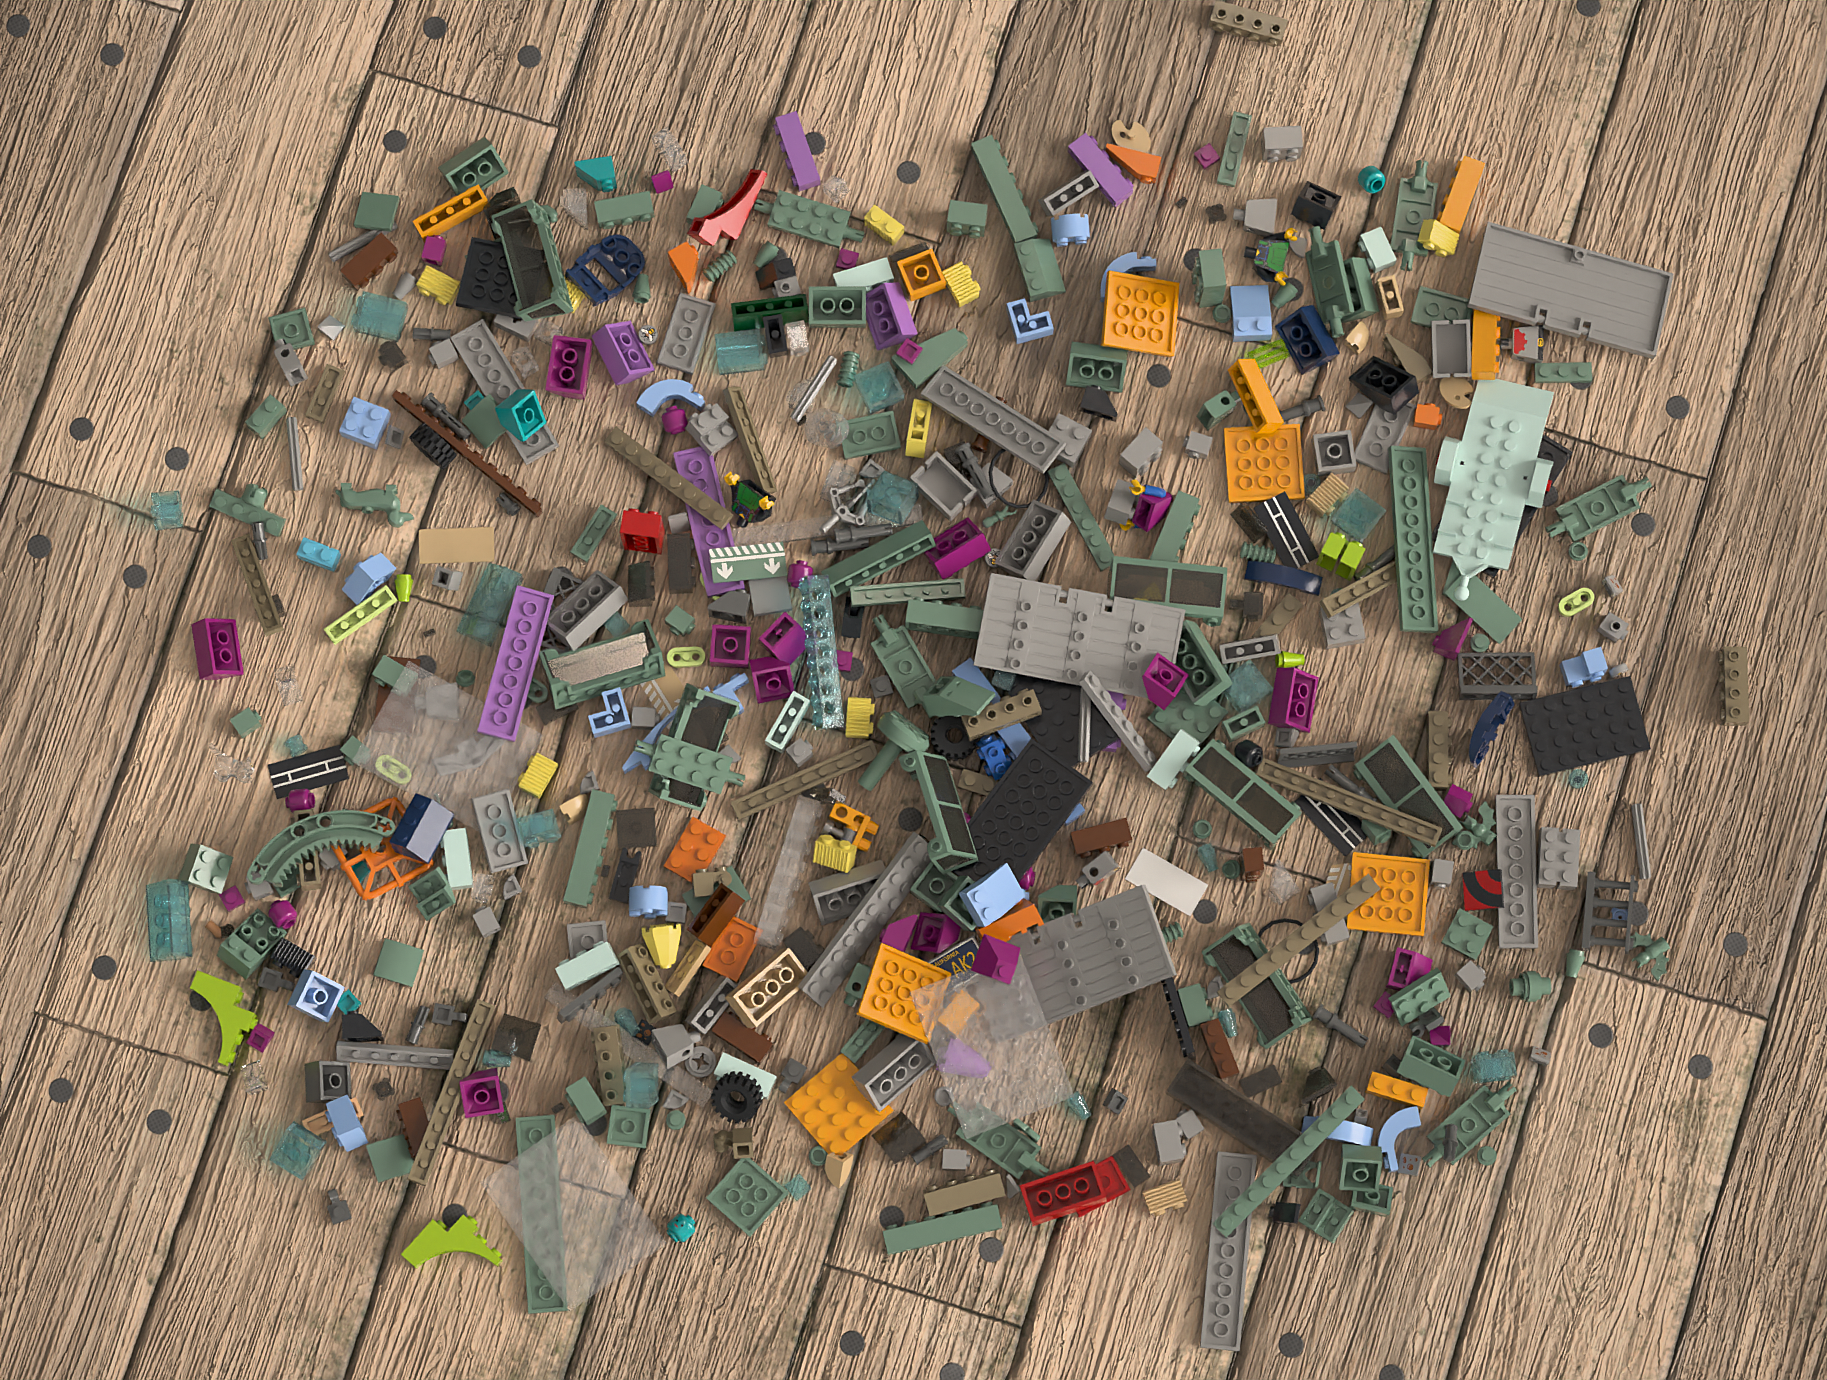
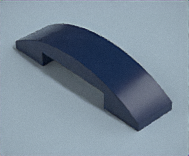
M1248 561L1244 580L1293 588L1319 596L1323 579L1319 575L1300 569L1258 561Z

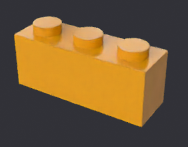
M1372 1071L1365 1093L1410 1107L1417 1106L1421 1110L1426 1100L1428 1088Z

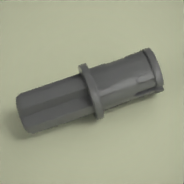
M431 327V329L413 328V339L431 340V342L433 340L444 341L450 339L451 330L434 329V327Z
M263 521L251 523L254 538L252 542L255 543L259 560L268 558L267 538H265Z
M423 1005L419 1007L414 1022H411L412 1025L405 1039L406 1041L417 1045L423 1028L425 1029L424 1023L430 1011L428 1007Z
M1447 1124L1445 1126V1139L1442 1142L1444 1145L1443 1159L1451 1162L1455 1160L1456 1147L1458 1146V1127L1454 1124Z
M941 1134L928 1144L924 1143L925 1146L910 1155L918 1165L929 1156H934L936 1151L948 1144V1140Z

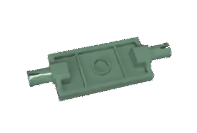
M1422 160L1416 161L1415 176L1409 179L1401 178L1390 246L1393 252L1403 254L1400 269L1404 271L1406 263L1408 264L1407 271H1412L1414 255L1427 257L1428 249L1418 242V237L1423 220L1433 219L1438 183H1432L1427 180L1428 162L1424 161L1421 168Z
M779 190L776 201L773 204L757 198L754 206L755 211L770 214L768 227L829 246L840 248L841 242L845 238L862 243V238H864L865 231L849 227L850 211Z
M1316 226L1308 229L1312 245L1311 250L1305 252L1319 316L1325 325L1330 323L1332 337L1337 338L1344 335L1341 324L1342 317L1350 315L1355 311L1339 241L1323 242L1320 227Z
M1622 474L1555 508L1560 521L1545 527L1546 532H1549L1550 534L1548 535L1552 538L1566 531L1574 543L1640 509L1641 507L1636 496L1638 493L1651 488L1652 485L1650 481L1647 482L1649 479L1646 476L1632 484L1628 483Z
M880 614L878 618L872 619L880 632V637L871 642L870 645L907 709L909 710L918 704H922L928 714L923 695L936 682V679L905 626L902 625L896 629L890 628L884 615Z
M661 733L656 744L653 743L652 745L638 739L635 742L638 746L634 745L633 751L648 755L650 758L648 771L720 795L725 782L740 787L744 784L740 780L745 781V775L730 771L733 760L730 756Z
M1509 1081L1498 1092H1491L1485 1085L1482 1086L1426 1136L1434 1145V1148L1422 1157L1423 1162L1425 1163L1431 1158L1426 1164L1431 1168L1435 1162L1443 1157L1444 1145L1442 1142L1445 1139V1126L1447 1124H1454L1458 1127V1146L1456 1147L1455 1160L1449 1162L1453 1166L1511 1114L1505 1108L1504 1101L1517 1091L1516 1088L1512 1087L1507 1091L1512 1086Z
M956 1101L951 1105L957 1111L951 1107L948 1108L947 1111L960 1119V1123H962L955 1134L1017 1179H1020L1025 1170L1028 1169L1040 1178L1045 1177V1175L1039 1170L1046 1174L1050 1170L1035 1160V1156L1042 1147L981 1103L977 1102L971 1111H967L957 1104Z

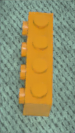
M1465 155L1462 161L1458 160L1455 171L1458 172L1456 178L1452 177L1448 187L1451 188L1450 195H1445L1442 205H1445L1444 211H1439L1436 219L1458 234L1461 231L1485 166L1484 162Z
M478 184L468 188L464 193L452 197L446 203L434 207L430 212L418 216L413 220V224L425 243L427 236L440 235L487 209L490 205Z
M1474 309L1472 380H1495V373H1499V362H1496V356L1500 355V344H1496L1497 338H1500V327H1497V321H1501V316Z
M1238 359L1228 369V372L1257 434L1274 433L1284 421L1255 359Z

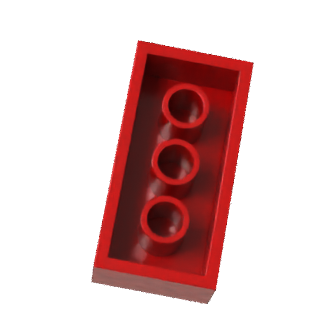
M629 508L628 511L623 510L620 536L624 550L662 555L665 536L662 515L655 511L641 513L639 512L640 510Z
M1094 1161L1019 1185L1033 1226L1107 1202Z

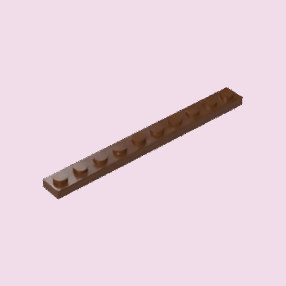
M396 390L393 393L392 398L397 404L419 422L431 428L451 448L537 518L543 513L539 501L535 498L530 499L526 496L527 492L520 486L516 488L511 484L513 481L507 475H500L497 472L496 466L490 462L488 464L482 460L484 457L476 450L472 452L468 449L469 445L464 440H457L454 437L455 434L448 427L444 429L439 425L440 421L433 415L429 417L425 414L426 410L418 403L414 405L410 401L411 398L405 392L400 393Z

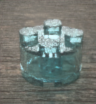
M172 490L151 493L152 503L155 504L151 506L152 517H156L154 520L155 530L183 527L184 518L181 510L182 500L180 492Z

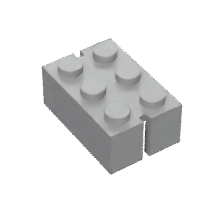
M1470 319L1452 320V324H1449V320L1431 321L1432 378L1450 377V373H1453V377H1471Z
M937 451L925 462V468L921 466L910 477V483L950 522L962 511L963 506L966 507L977 496V489Z
M1540 828L1536 871L1537 888L1553 889L1556 886V882H1559L1557 889L1575 890L1577 888L1580 830L1563 828L1559 832V828Z

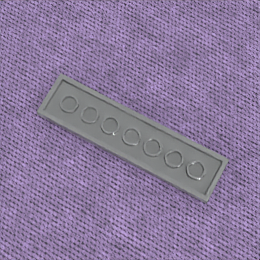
M483 319L450 337L485 397L491 394L496 402L500 404L517 389H525ZM547 424L543 425L524 442H521L508 430L506 431L526 466L559 447Z
M944 365L921 392V397L1043 474L1066 446L1065 441Z
M1495 795L1497 869L1502 870L1504 908L1498 909V949H1537L1535 795Z

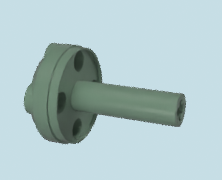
M895 710L884 712L879 719L877 727L889 739L858 780V783L869 791L873 790L903 749L909 753L916 750L925 752L929 747V735Z

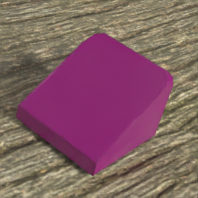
M669 170L651 176L652 184L657 194L674 188Z
M258 1023L252 1030L246 1043L263 1053L275 1032Z

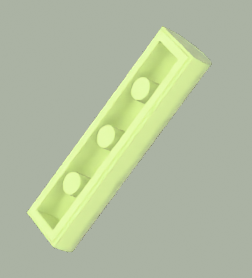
M385 585L324 628V631L333 644L336 645L398 600L387 585Z

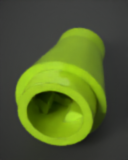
M398 574L396 579H394L398 602H409L413 584L412 575Z
M1281 651L1280 654L1275 655L1277 668L1304 665L1305 662L1304 654Z

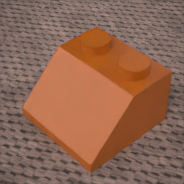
M688 241L668 251L670 265L689 294L693 288L699 258L694 245L690 246Z

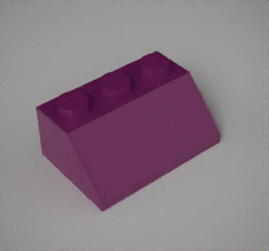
M553 336L546 391L565 398L585 400L593 350L591 339Z
M967 517L933 538L936 546L923 553L935 572L944 580L951 577L958 570L967 567L976 559L983 557L991 551V548L981 530Z
M204 618L191 624L200 680H219L244 675L235 619Z
M1295 667L1277 668L1268 724L1278 728H1294L1299 732L1310 733L1319 677Z

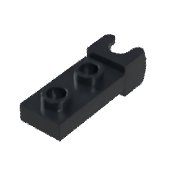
M625 847L621 852L609 899L628 904L629 889L633 887L642 852L638 851L635 857L631 859L627 857L628 851Z

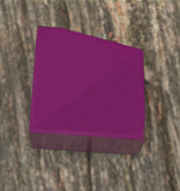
M1438 1026L1429 1031V1043L1435 1046H1450V1026Z

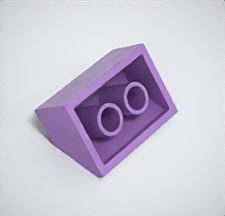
M899 282L883 283L866 294V320L877 350L903 343L906 338L911 339L918 334Z
M631 321L604 325L592 335L615 385L630 383L655 370Z

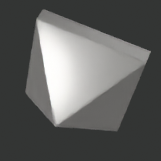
M389 425L385 444L401 449L404 431Z

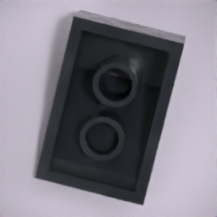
M1376 356L1371 357L1349 377V381L1379 408L1393 415L1419 393L1416 376Z

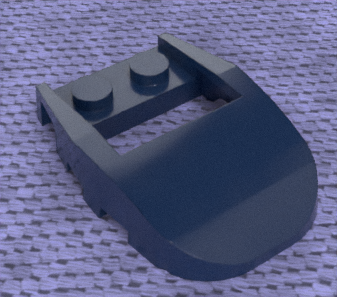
M614 234L602 239L600 243L592 244L588 247L587 251L575 260L574 266L566 270L565 277L569 278L593 303L592 306L595 307L618 296L643 270L645 258L642 251L629 238ZM595 259L619 285L609 291L585 265Z
M1503 691L1499 692L1482 713L1472 733L1469 758L1471 766L1475 768L1480 765L1490 748L1488 743L1490 740L1494 742L1498 734L1495 732L1499 724L1504 725L1509 712L1515 705L1511 695Z

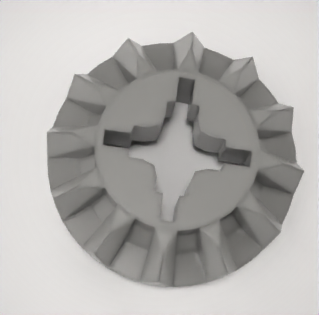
M697 1046L693 1048V1055L685 1059V1066L693 1076L705 1077L715 1069L716 1057L709 1048ZM704 1054V1061L709 1065H701L699 1070H697L698 1063L693 1059H700Z

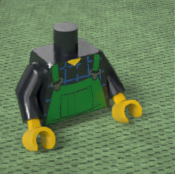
M1288 228L1286 232L1266 236L1259 240L1257 249L1246 246L1244 257L1254 259L1252 269L1255 270L1256 274L1263 281L1278 282L1282 286L1286 284L1282 279L1284 277L1288 278L1286 273L1283 272L1290 243L1288 239L1296 241L1297 237L1292 236V234L1297 233V230Z
M729 472L724 477V481L731 488V509L739 515L736 522L739 527L747 528L748 523L762 522L772 516V506L776 500L773 495L750 479L738 481L739 476L737 474L733 476L732 472Z

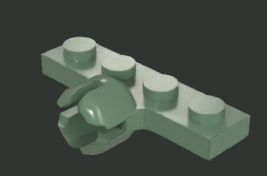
M248 484L240 498L220 489L215 490L209 507L250 525L253 522L259 521L260 523V521H263L265 532L277 537L280 536L286 518L264 508V502L268 495V491L265 488H258L259 485Z

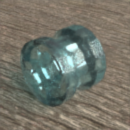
M301 734L291 737L284 743L285 747L289 748L291 757H296L308 749L307 745L302 742Z

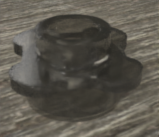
M1222 204L1207 207L1205 210L1209 216L1210 224L1225 221L1227 218Z
M384 1078L380 1083L373 1084L372 1089L378 1094L377 1098L380 1101H384L385 1098L395 1094V1089L390 1085V1079Z

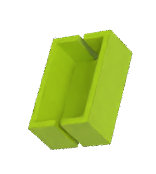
M1331 532L1316 565L1332 572L1339 556L1342 555L1335 574L1351 581L1365 548L1357 541H1347L1346 537L1341 533L1335 532L1334 534Z

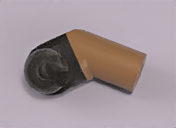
M212 920L205 926L218 939L228 938L234 932L233 925L227 924L226 926L219 927Z

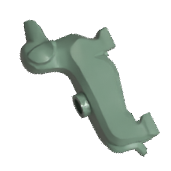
M341 483V491L335 490V493L340 497L342 507L362 510V513L371 514L373 511H384L387 514L389 524L394 528L403 526L406 521L414 520V516L411 513L400 511L401 503L396 496L398 494L397 485L386 484L385 491L374 488L356 492L353 491L352 483Z

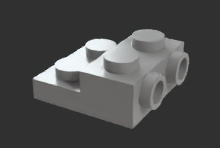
M717 403L713 406L711 404L706 405L699 415L694 413L688 419L689 423L686 426V430L709 456L738 437V433L727 421L729 416Z

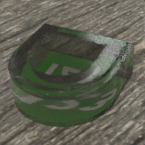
M503 1102L504 1112L489 1114V1118L494 1124L501 1125L511 1121L505 1102Z

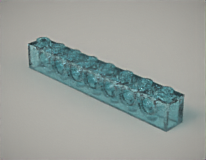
M829 575L805 576L800 578L799 591L802 595L801 610L804 614L803 629L806 634L805 648L808 653L807 667L810 673L808 682L812 692L810 699L814 712L812 721L815 730L838 729L844 727ZM812 592L816 594V600L813 598ZM814 611L818 613V619L815 617ZM816 630H819L820 638L816 635ZM818 649L822 651V657L818 654ZM820 668L824 670V676L820 673ZM822 687L826 689V695L822 692ZM824 706L828 708V714L825 713Z

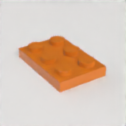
M692 817L665 862L664 868L692 883L691 874L696 873L697 869H708L726 835Z
M734 916L713 943L702 966L738 983L763 934V930Z

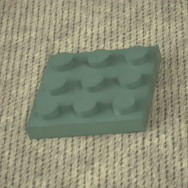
M1182 685L1176 697L1167 708L1163 710L1157 706L1147 720L1171 740L1175 738L1180 729H1183L1201 742L1199 744L1200 747L1228 714V711L1214 699L1206 706L1193 704Z
M741 1158L706 1199L751 1237L789 1192L752 1159Z

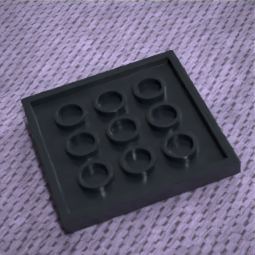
M472 237L456 306L522 319L514 311L515 302L518 299L503 243ZM514 245L520 268L539 265L538 269L521 272L531 307L535 303L543 269L542 266L545 261V252Z

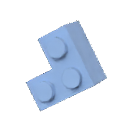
M1025 298L1007 303L1006 310L1016 344L1053 335L1054 328L1049 311L1030 316Z
M382 553L375 556L371 555L365 562L362 563L360 561L354 566V572L345 579L346 584L342 590L358 605L370 597L379 585L388 581L396 567Z
M1601 647L1582 652L1580 656L1564 660L1559 664L1565 685H1572V688L1583 685V682L1590 680V682L1601 680V677L1604 676L1608 669Z
M620 687L602 692L607 711L588 716L594 738L632 728Z
M348 1095L326 1103L328 1111L325 1114L329 1123L333 1122L334 1127L331 1130L340 1147L344 1146L348 1152L369 1143Z

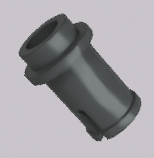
M505 492L499 495L504 501L499 497L496 498V502L507 511L508 515L514 516L519 512V504L514 503Z

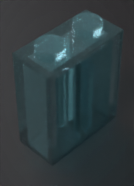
M363 291L362 297L359 296L357 299V314H353L351 320L354 331L399 342L409 308L407 302Z
M760 329L715 334L719 375L765 370L764 364H768L767 353L762 352V346H766L765 336L760 335Z

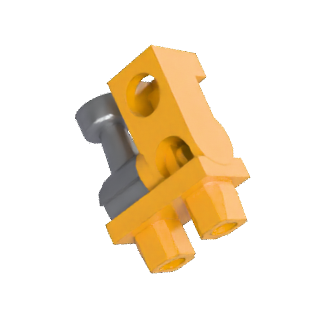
M836 801L829 819L845 825V828L841 830L833 827L834 823L827 820L821 834H832L841 841L846 840L852 845L857 846L856 851L859 849L868 852L872 842L864 839L863 836L865 832L875 836L879 825L871 821V817Z

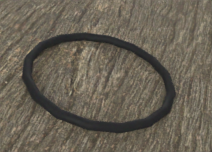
M1001 449L991 460L988 472L990 486L993 492L995 493L996 497L999 498L1005 505L1014 507L1016 509L1028 508L1031 502L1029 504L1016 505L1014 503L1006 501L998 493L993 483L992 471L995 461L1001 453L1006 451L1005 449ZM1048 469L1044 472L1045 483L1042 493L1036 499L1038 502L1047 491L1049 483Z
M1287 918L1274 920L1261 928L1258 936L1261 937L1263 932L1274 924L1288 922L1302 926L1303 923ZM1317 939L1313 941L1315 946L1313 964L1308 972L1301 977L1288 980L1290 984L1302 981L1312 973L1317 965L1319 956ZM1253 953L1254 961H1257L1258 959Z

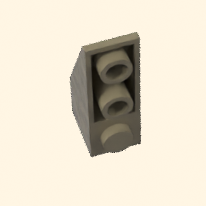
M1385 334L1383 345L1387 352H1391L1393 356L1392 361L1396 367L1416 376L1417 384L1432 376L1433 372L1424 356L1390 334Z

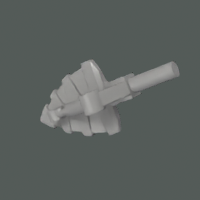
M873 478L866 485L860 479L855 484L828 490L827 497L829 498L833 515L819 528L820 532L824 534L837 521L852 524L855 527L863 525L865 522L864 515L868 508L867 504L870 498L874 496V492L869 490V488L875 482V479ZM855 487L861 489L845 504L841 503L839 494L848 492ZM865 493L866 499L864 504L861 505L858 515L850 513L848 509Z

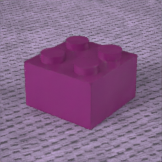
M712 624L710 666L749 669L751 627Z

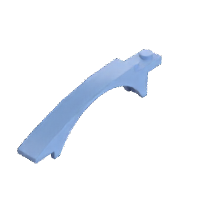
M737 673L730 678L728 683H720L715 686L713 692L740 702L734 691L748 684L749 680L745 673L741 675ZM706 686L705 688H703V689H706V690H709V691H710V689H709L708 686ZM704 695L703 700L697 704L696 708L693 707L692 710L703 707L722 708L724 701ZM741 703L739 704V715L744 712V708ZM677 708L656 725L643 742L653 745L662 730L674 719ZM633 751L622 769L626 774L642 764L646 771L650 758L648 755Z

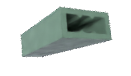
M953 328L917 344L923 350L912 365L896 354L891 357V363L917 390L937 373L943 365L945 366L967 347L968 338L961 330L958 331L956 328Z

